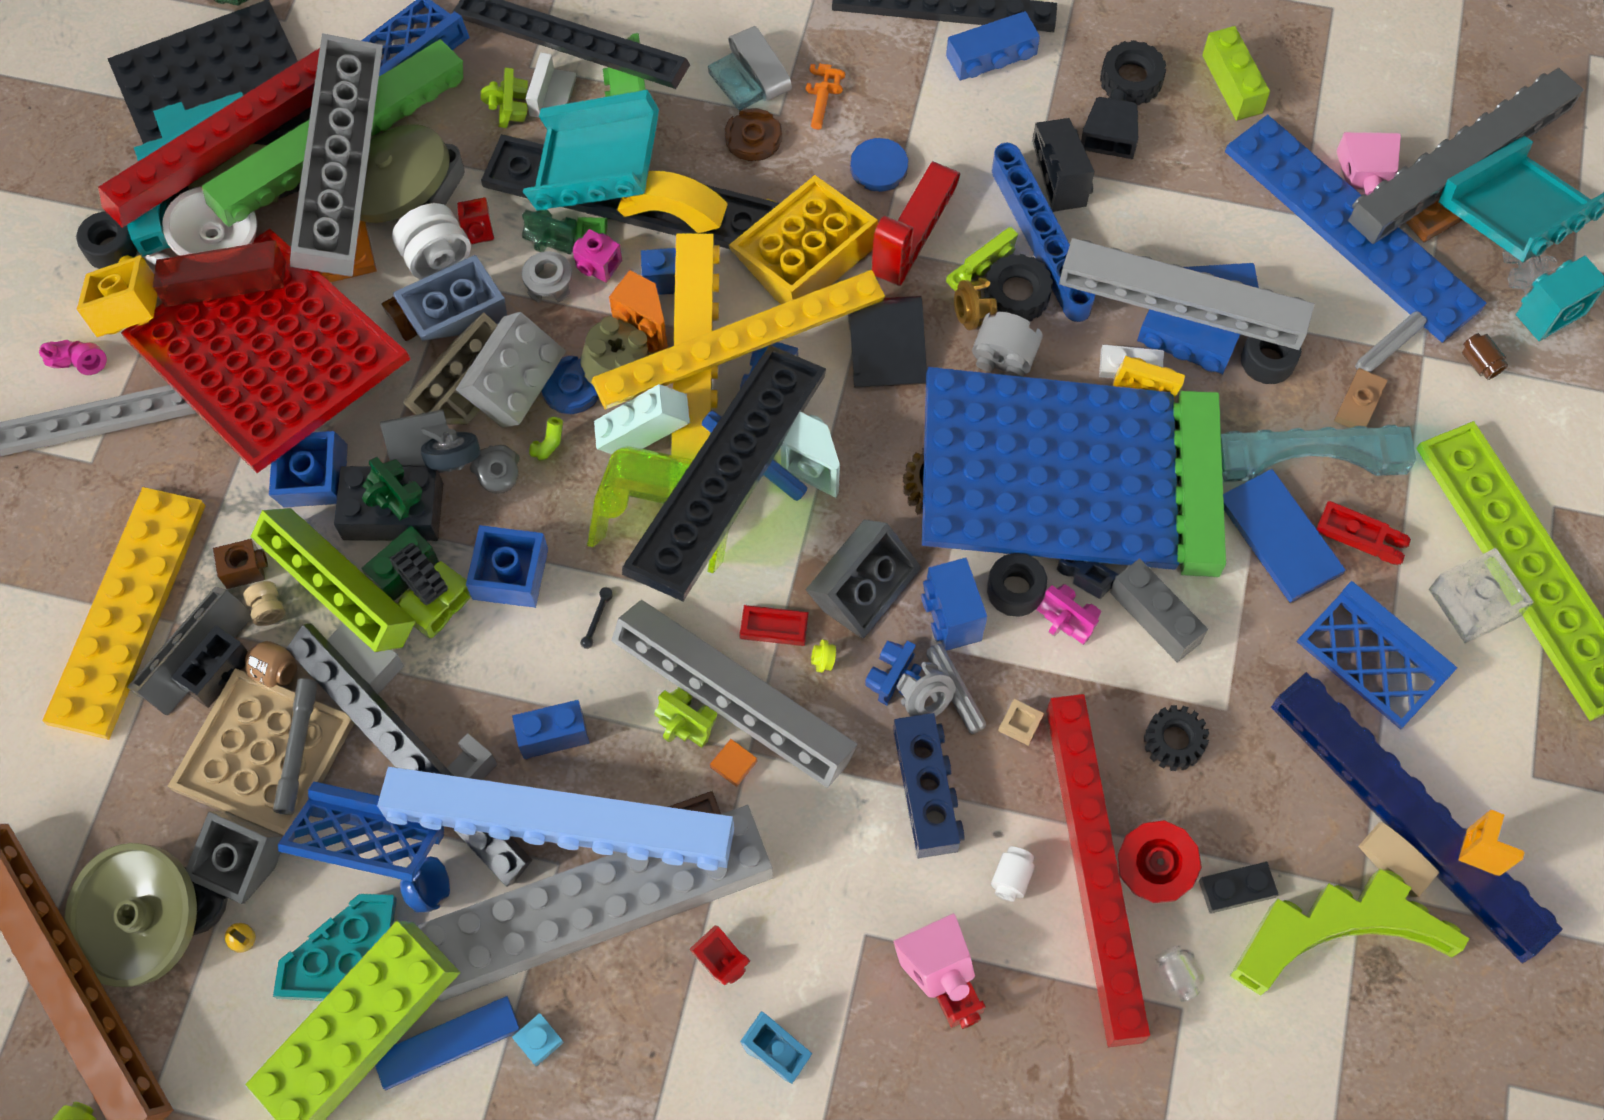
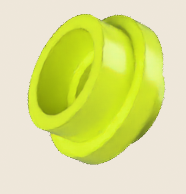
M823 639L819 645H814L811 664L816 665L817 672L823 673L824 670L831 671L833 669L836 646L829 644L828 640Z

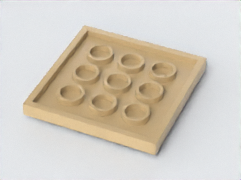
M235 668L167 787L174 792L214 809L229 812L284 836L307 802L308 789L314 781L323 783L354 722L346 713L315 701L313 712L310 715L300 768L299 789L294 814L284 815L273 811V806L284 764L293 717L295 692L278 685L271 688L249 678L246 672Z

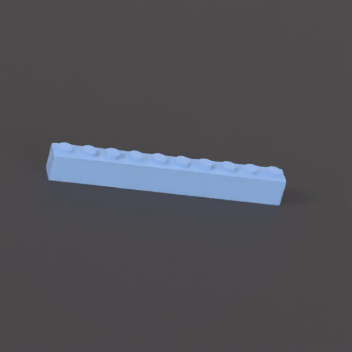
M388 767L377 805L387 821L399 825H405L407 821L418 822L421 826L433 830H439L441 826L452 827L455 831L466 835H474L476 831L489 833V836L500 840H508L512 836L523 838L525 842L534 845H543L544 841L558 843L559 847L568 850H577L580 846L592 848V851L602 855H612L614 851L627 853L628 857L636 860H647L648 857L661 858L664 863L670 865H682L683 862L697 864L701 869L710 871L717 870L718 867L727 868L734 834L733 816Z

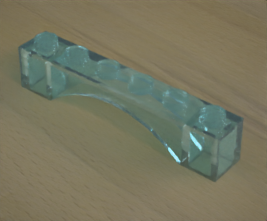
M1386 425L1381 428L1355 426L1350 429L1325 427L1310 431L1295 428L1284 432H1273L1266 429L1256 433L1229 431L1221 434L1223 482L1249 481L1276 463L1306 456L1330 457L1344 460L1364 468L1375 476L1407 475L1417 461L1410 427H1398L1397 425Z

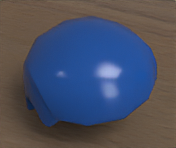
M426 857L413 882L400 881V892L403 900L415 912H431L439 909L440 904H437L450 894L448 873L443 863L437 857Z

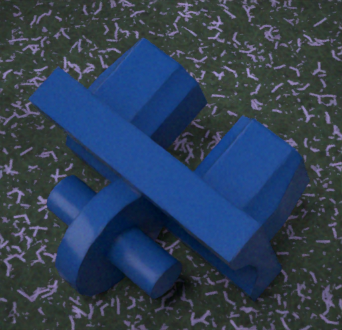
M887 641L884 645L879 659L892 665L889 674L873 666L865 680V685L879 694V702L888 705L904 673L917 681L921 679L918 676L922 670L920 665L914 663L910 671L907 670L915 655L913 653L916 647L915 644L906 641L905 645L902 646Z

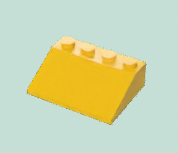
M814 175L729 244V248L769 294L780 304H784L832 285L873 250V239L878 220Z

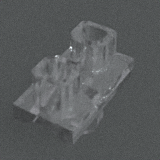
M1505 249L1502 253L1506 264L1518 263L1519 267L1512 268L1509 272V287L1523 289L1524 295L1532 291L1534 288L1532 283L1544 273L1551 275L1550 273L1558 267L1557 259L1553 256H1546L1545 251L1540 256L1535 255L1525 262H1521Z

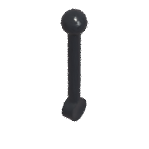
M603 587L600 590V602L586 636L580 641L581 646L585 649L592 647V637L605 604L612 599V590L608 587Z

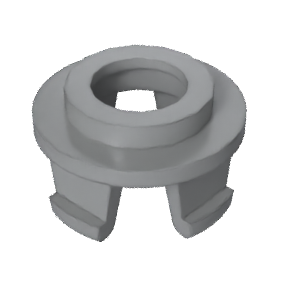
M544 251L531 256L522 268V279L528 289V295L538 303L542 300V296L553 295L558 302L567 298L570 294L569 283L572 279V269L569 261L563 255L552 251ZM549 263L556 266L557 272L551 278L544 279L537 276L544 269V264Z
M923 662L921 666L926 675L917 681L904 673L897 684V689L904 696L901 703L910 716L934 713L937 716L952 701L955 693V684L949 675L938 669L939 666L937 664ZM931 696L934 703L924 707L926 699Z

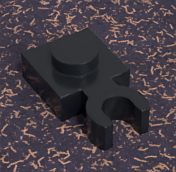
M1060 559L1056 569L1062 575L1073 576L1072 584L1098 599H1101L1112 588L1115 577L1119 575L1098 562L1086 563L1084 561Z

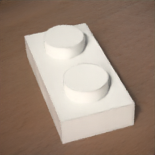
M1102 345L1099 377L1114 379L1125 356L1141 358L1146 363L1163 367L1164 350Z

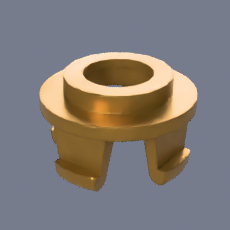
M979 278V281L973 282L962 280L959 282L954 294L956 316L959 322L969 331L981 326L986 314L995 315L997 313V301L995 298H981V290L979 289L990 285V281L986 278Z

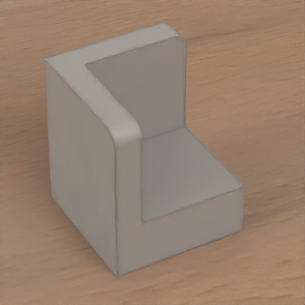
M467 733L458 743L463 752L447 769L457 777L483 780L497 763L492 753Z

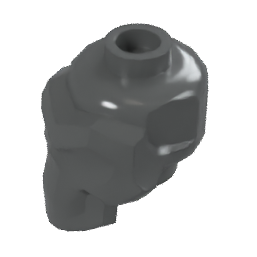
M490 445L488 448L480 450V455L471 462L470 470L477 476L480 485L486 491L494 494L505 493L511 490L517 482V464L520 457L506 445Z

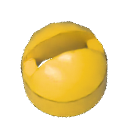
M234 923L225 932V943L234 952H246L255 943V932L245 923ZM236 930L246 937L243 943H240L237 938L232 936Z

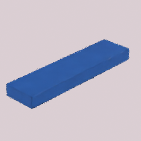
M508 996L395 1044L375 1065L382 1088L385 1091L516 1034L521 1029Z

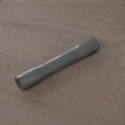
M298 679L289 738L273 806V811L279 814L292 815L295 810L300 768L310 715L314 709L318 682L311 679Z

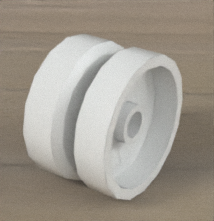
M425 204L409 211L398 221L392 233L394 245L400 255L404 257L405 263L412 275L419 280L467 259L471 250V244L467 235L459 227L458 221L451 209L444 204Z

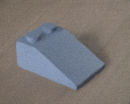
M476 255L393 292L395 299L422 341L460 335L482 313L489 316L496 324H499L501 319L507 316L505 298Z

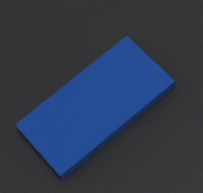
M1273 469L1223 494L1225 513L1289 603L1338 578L1346 571Z

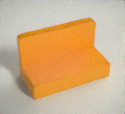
M1490 809L1467 829L1458 860L1500 876L1523 860L1525 852L1497 841L1505 815Z

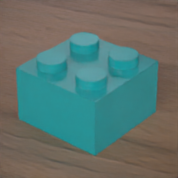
M1586 255L1574 262L1571 259L1567 260L1557 268L1556 272L1551 275L1544 273L1532 283L1534 288L1522 298L1521 302L1523 304L1516 313V316L1538 341H1541L1588 313L1604 291V275Z

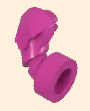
M62 340L43 343L39 348V354L46 366L54 369L69 368L70 364L73 363L83 375L97 374L105 367L107 362L106 354L95 343Z

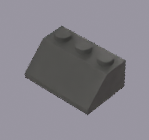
M864 519L805 590L823 612L860 638H865L922 567L888 523Z

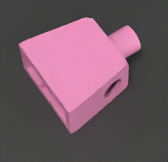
M1344 132L1337 148V155L1346 182L1354 189H1364L1365 194L1368 196L1383 180L1390 181L1398 172L1400 133Z
M954 913L894 940L901 967L928 997L935 998L947 992L952 1001H959L968 995L970 989L967 982L973 980L975 973L966 942Z

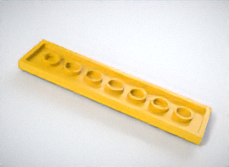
M142 487L42 721L46 725L110 740L130 691L127 686L134 680L206 507L202 500Z

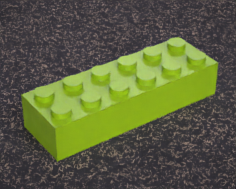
M397 920L245 1085L275 1120H325L461 972L414 922Z

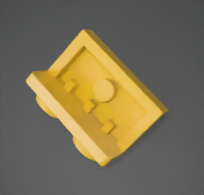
M1125 356L1115 374L1112 386L1171 392L1170 394H1173L1175 398L1183 386L1185 375L1177 373L1168 367H1159L1146 363L1141 358Z

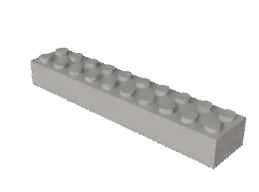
M749 805L720 814L733 816L734 834L727 868L718 867L717 870L710 871L699 868L695 863L683 862L682 865H670L664 863L661 858L648 857L647 860H636L628 857L627 853L616 852L417 925L461 972L438 999L441 1002L773 879L772 866Z

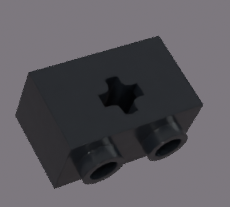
M215 625L171 678L184 692L209 708L221 694L234 669L241 670L245 666V657L248 651L240 641Z

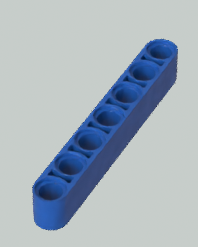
M1001 143L994 151L992 175L1036 260L1040 263L1042 262L1051 273L1050 278L1053 281L1052 291L1064 314L1071 321L1083 322L1091 314L1095 294L1059 285L1070 244L1020 149L1012 143Z

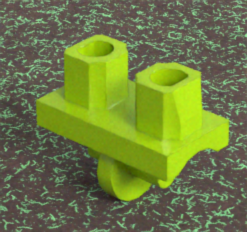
M506 67L504 69V80L500 83V87L497 82L492 81L489 83V86L482 88L480 93L482 102L487 104L489 109L495 110L499 105L498 127L507 128L509 121L524 122L527 115V103L513 101V98L526 99L528 80L513 77L514 69Z
M680 687L671 693L664 690L658 696L659 704L654 713L659 718L658 723L666 728L663 739L668 742L673 741L676 737L685 742L689 739L703 748L708 742L718 713L706 705H703L698 711L689 707L692 696Z

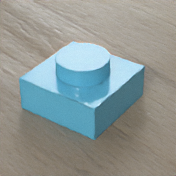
M540 1013L512 1036L535 1066H538L564 1043Z

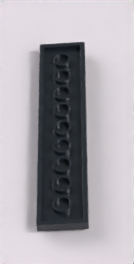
M501 134L481 179L482 186L527 198L523 193V189L535 187L544 144ZM705 185L722 197L728 205L720 228L702 233H697L679 217L663 211L651 210L624 217L617 210L621 198L563 206V208L676 236V233L713 234L714 245L730 249L729 244L780 203Z
M769 345L622 566V575L684 602L779 451L799 411H804L825 378L826 368Z

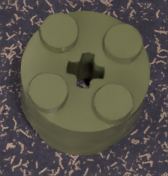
M611 316L604 317L601 322L595 324L587 334L580 359L581 367L585 372L588 382L592 384L591 381L594 376L646 357L648 350L647 336L632 324L617 320Z

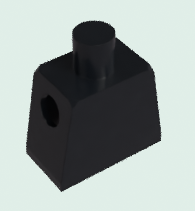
M1114 89L1110 91L1108 98H1096L1082 132L1081 143L1085 151L1127 159L1134 158L1138 143V105L1134 102L1126 101V93L1124 91Z

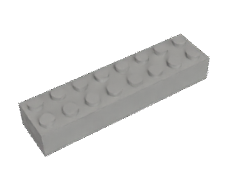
M322 33L291 246L290 267L353 276L383 49L381 44Z

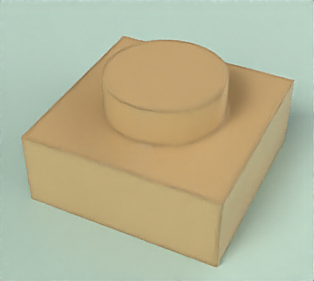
M1014 699L998 731L1029 746L1043 719L1044 713Z

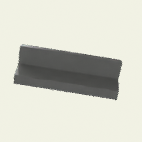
M215 586L127 688L137 696L147 700L164 715H169L187 694L171 678L215 625L235 638L252 619L251 611L228 590Z

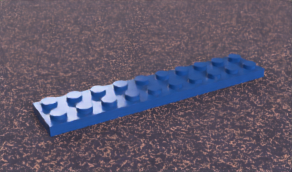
M1268 114L1227 145L1226 154L1407 313L1411 315L1413 312L1418 311L1422 316H1425L1427 321L1424 327L1440 342H1445L1486 306L1487 303L1399 227L1375 244H1372L1348 221L1354 210L1352 205L1361 194Z

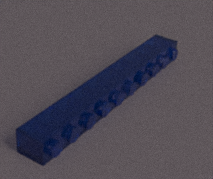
M1306 672L1276 698L1271 708L1383 823L1407 840L1439 871L1436 877L1521 963L1536 956L1563 930L1557 923L1553 913L1541 907L1530 896L1526 886L1514 880L1507 872L1497 876L1458 860L1467 829L1462 828L1452 818L1446 806L1436 802L1426 792V788L1420 780L1411 777L1401 767L1400 761L1394 754L1385 751L1376 742L1375 736L1369 729L1361 727L1351 717V713L1345 705L1336 702L1327 693L1326 687L1320 680L1312 678Z

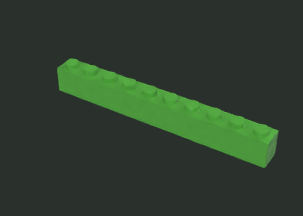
M441 39L379 76L371 137L389 129L393 123L404 116L411 115L417 108L435 100L439 94L449 88L456 87L464 79L463 60ZM310 119L202 185L206 204L228 227L236 222L243 221L250 213L261 206L270 204L275 197L285 191L294 189L301 182Z

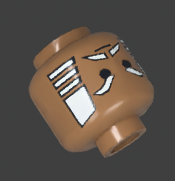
M271 641L257 644L248 651L245 657L247 676L270 688L276 685L282 687L289 684L297 672V663L291 653L285 647Z

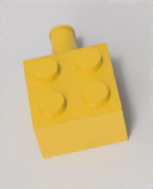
M142 255L137 257L123 256L119 259L118 263L85 275L77 311L96 337L116 334L122 329L136 324L143 325L153 319L160 282Z

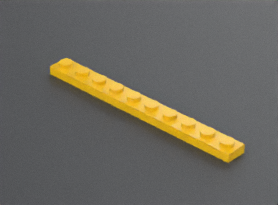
M869 270L594 376L591 382L606 410L634 399L658 384L667 386L881 302L885 295L873 271Z

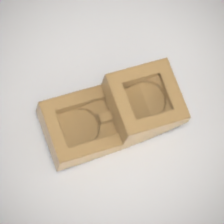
M1379 822L1358 846L1378 869L1389 870L1401 876L1404 880L1403 883L1412 887L1408 893L1410 897H1419L1439 874V871L1415 847L1383 822Z

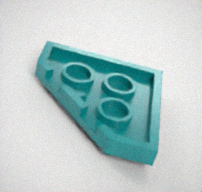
M358 894L348 903L349 905L333 919L330 917L308 936L309 939L293 952L289 951L278 961L273 997L288 1000L323 1001L393 925L397 898L394 895Z

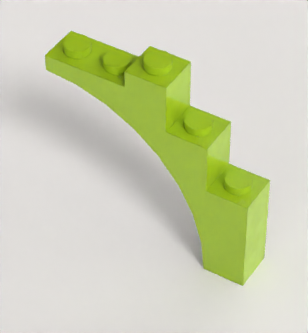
M1379 869L1369 878L1358 900H1355L1353 894L1346 888L1339 885L1333 886L1329 883L1320 891L1307 916L1302 914V909L1296 904L1287 900L1281 901L1277 899L1269 907L1230 977L1261 996L1271 987L1284 967L1294 958L1318 944L1340 937L1364 934L1397 936L1428 945L1451 958L1464 950L1470 938L1463 935L1460 928L1455 924L1445 920L1440 921L1430 915L1429 910L1424 905L1406 900L1412 887L1403 883V878L1389 870Z

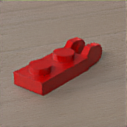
M1332 501L1326 503L1316 527L1319 534L1375 557L1378 556L1381 560L1394 565H1401L1405 555L1402 551L1383 544V541L1385 540L1388 544L1399 548H1407L1411 542L1408 535L1390 528L1389 524Z

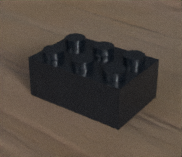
M341 466L334 526L342 540L393 541L407 528L412 526L426 541H438L444 485L439 471L428 467H403L404 478L398 482L404 485L410 481H416L422 488V496L419 502L410 506L409 516L399 520L389 507L382 509L379 505L368 507L363 502L362 497L366 491L363 484L371 471L370 466Z

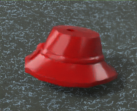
M1165 820L1141 824L1125 836L1118 852L1120 878L1133 894L1152 903L1178 900L1194 887L1202 869L1197 844L1185 829ZM1159 858L1164 859L1163 865L1158 864Z

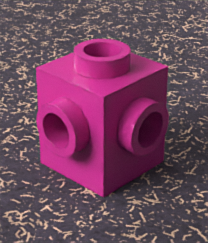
M589 229L584 237L579 238L574 244L573 255L576 268L586 276L592 275L607 283L622 262L620 244L614 242L604 233L598 234Z

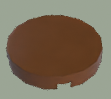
M758 108L744 109L739 111V115H736L734 118L732 116L725 126L726 146L739 159L747 161L764 160L771 157L780 147L782 142L781 124L773 118V114L766 110Z

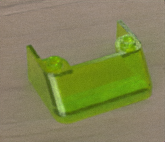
M631 446L617 449L609 459L594 499L587 546L594 547L606 537L609 518H616L625 512L629 496L664 504L693 460ZM729 530L709 560L707 570L709 573H714L723 563Z

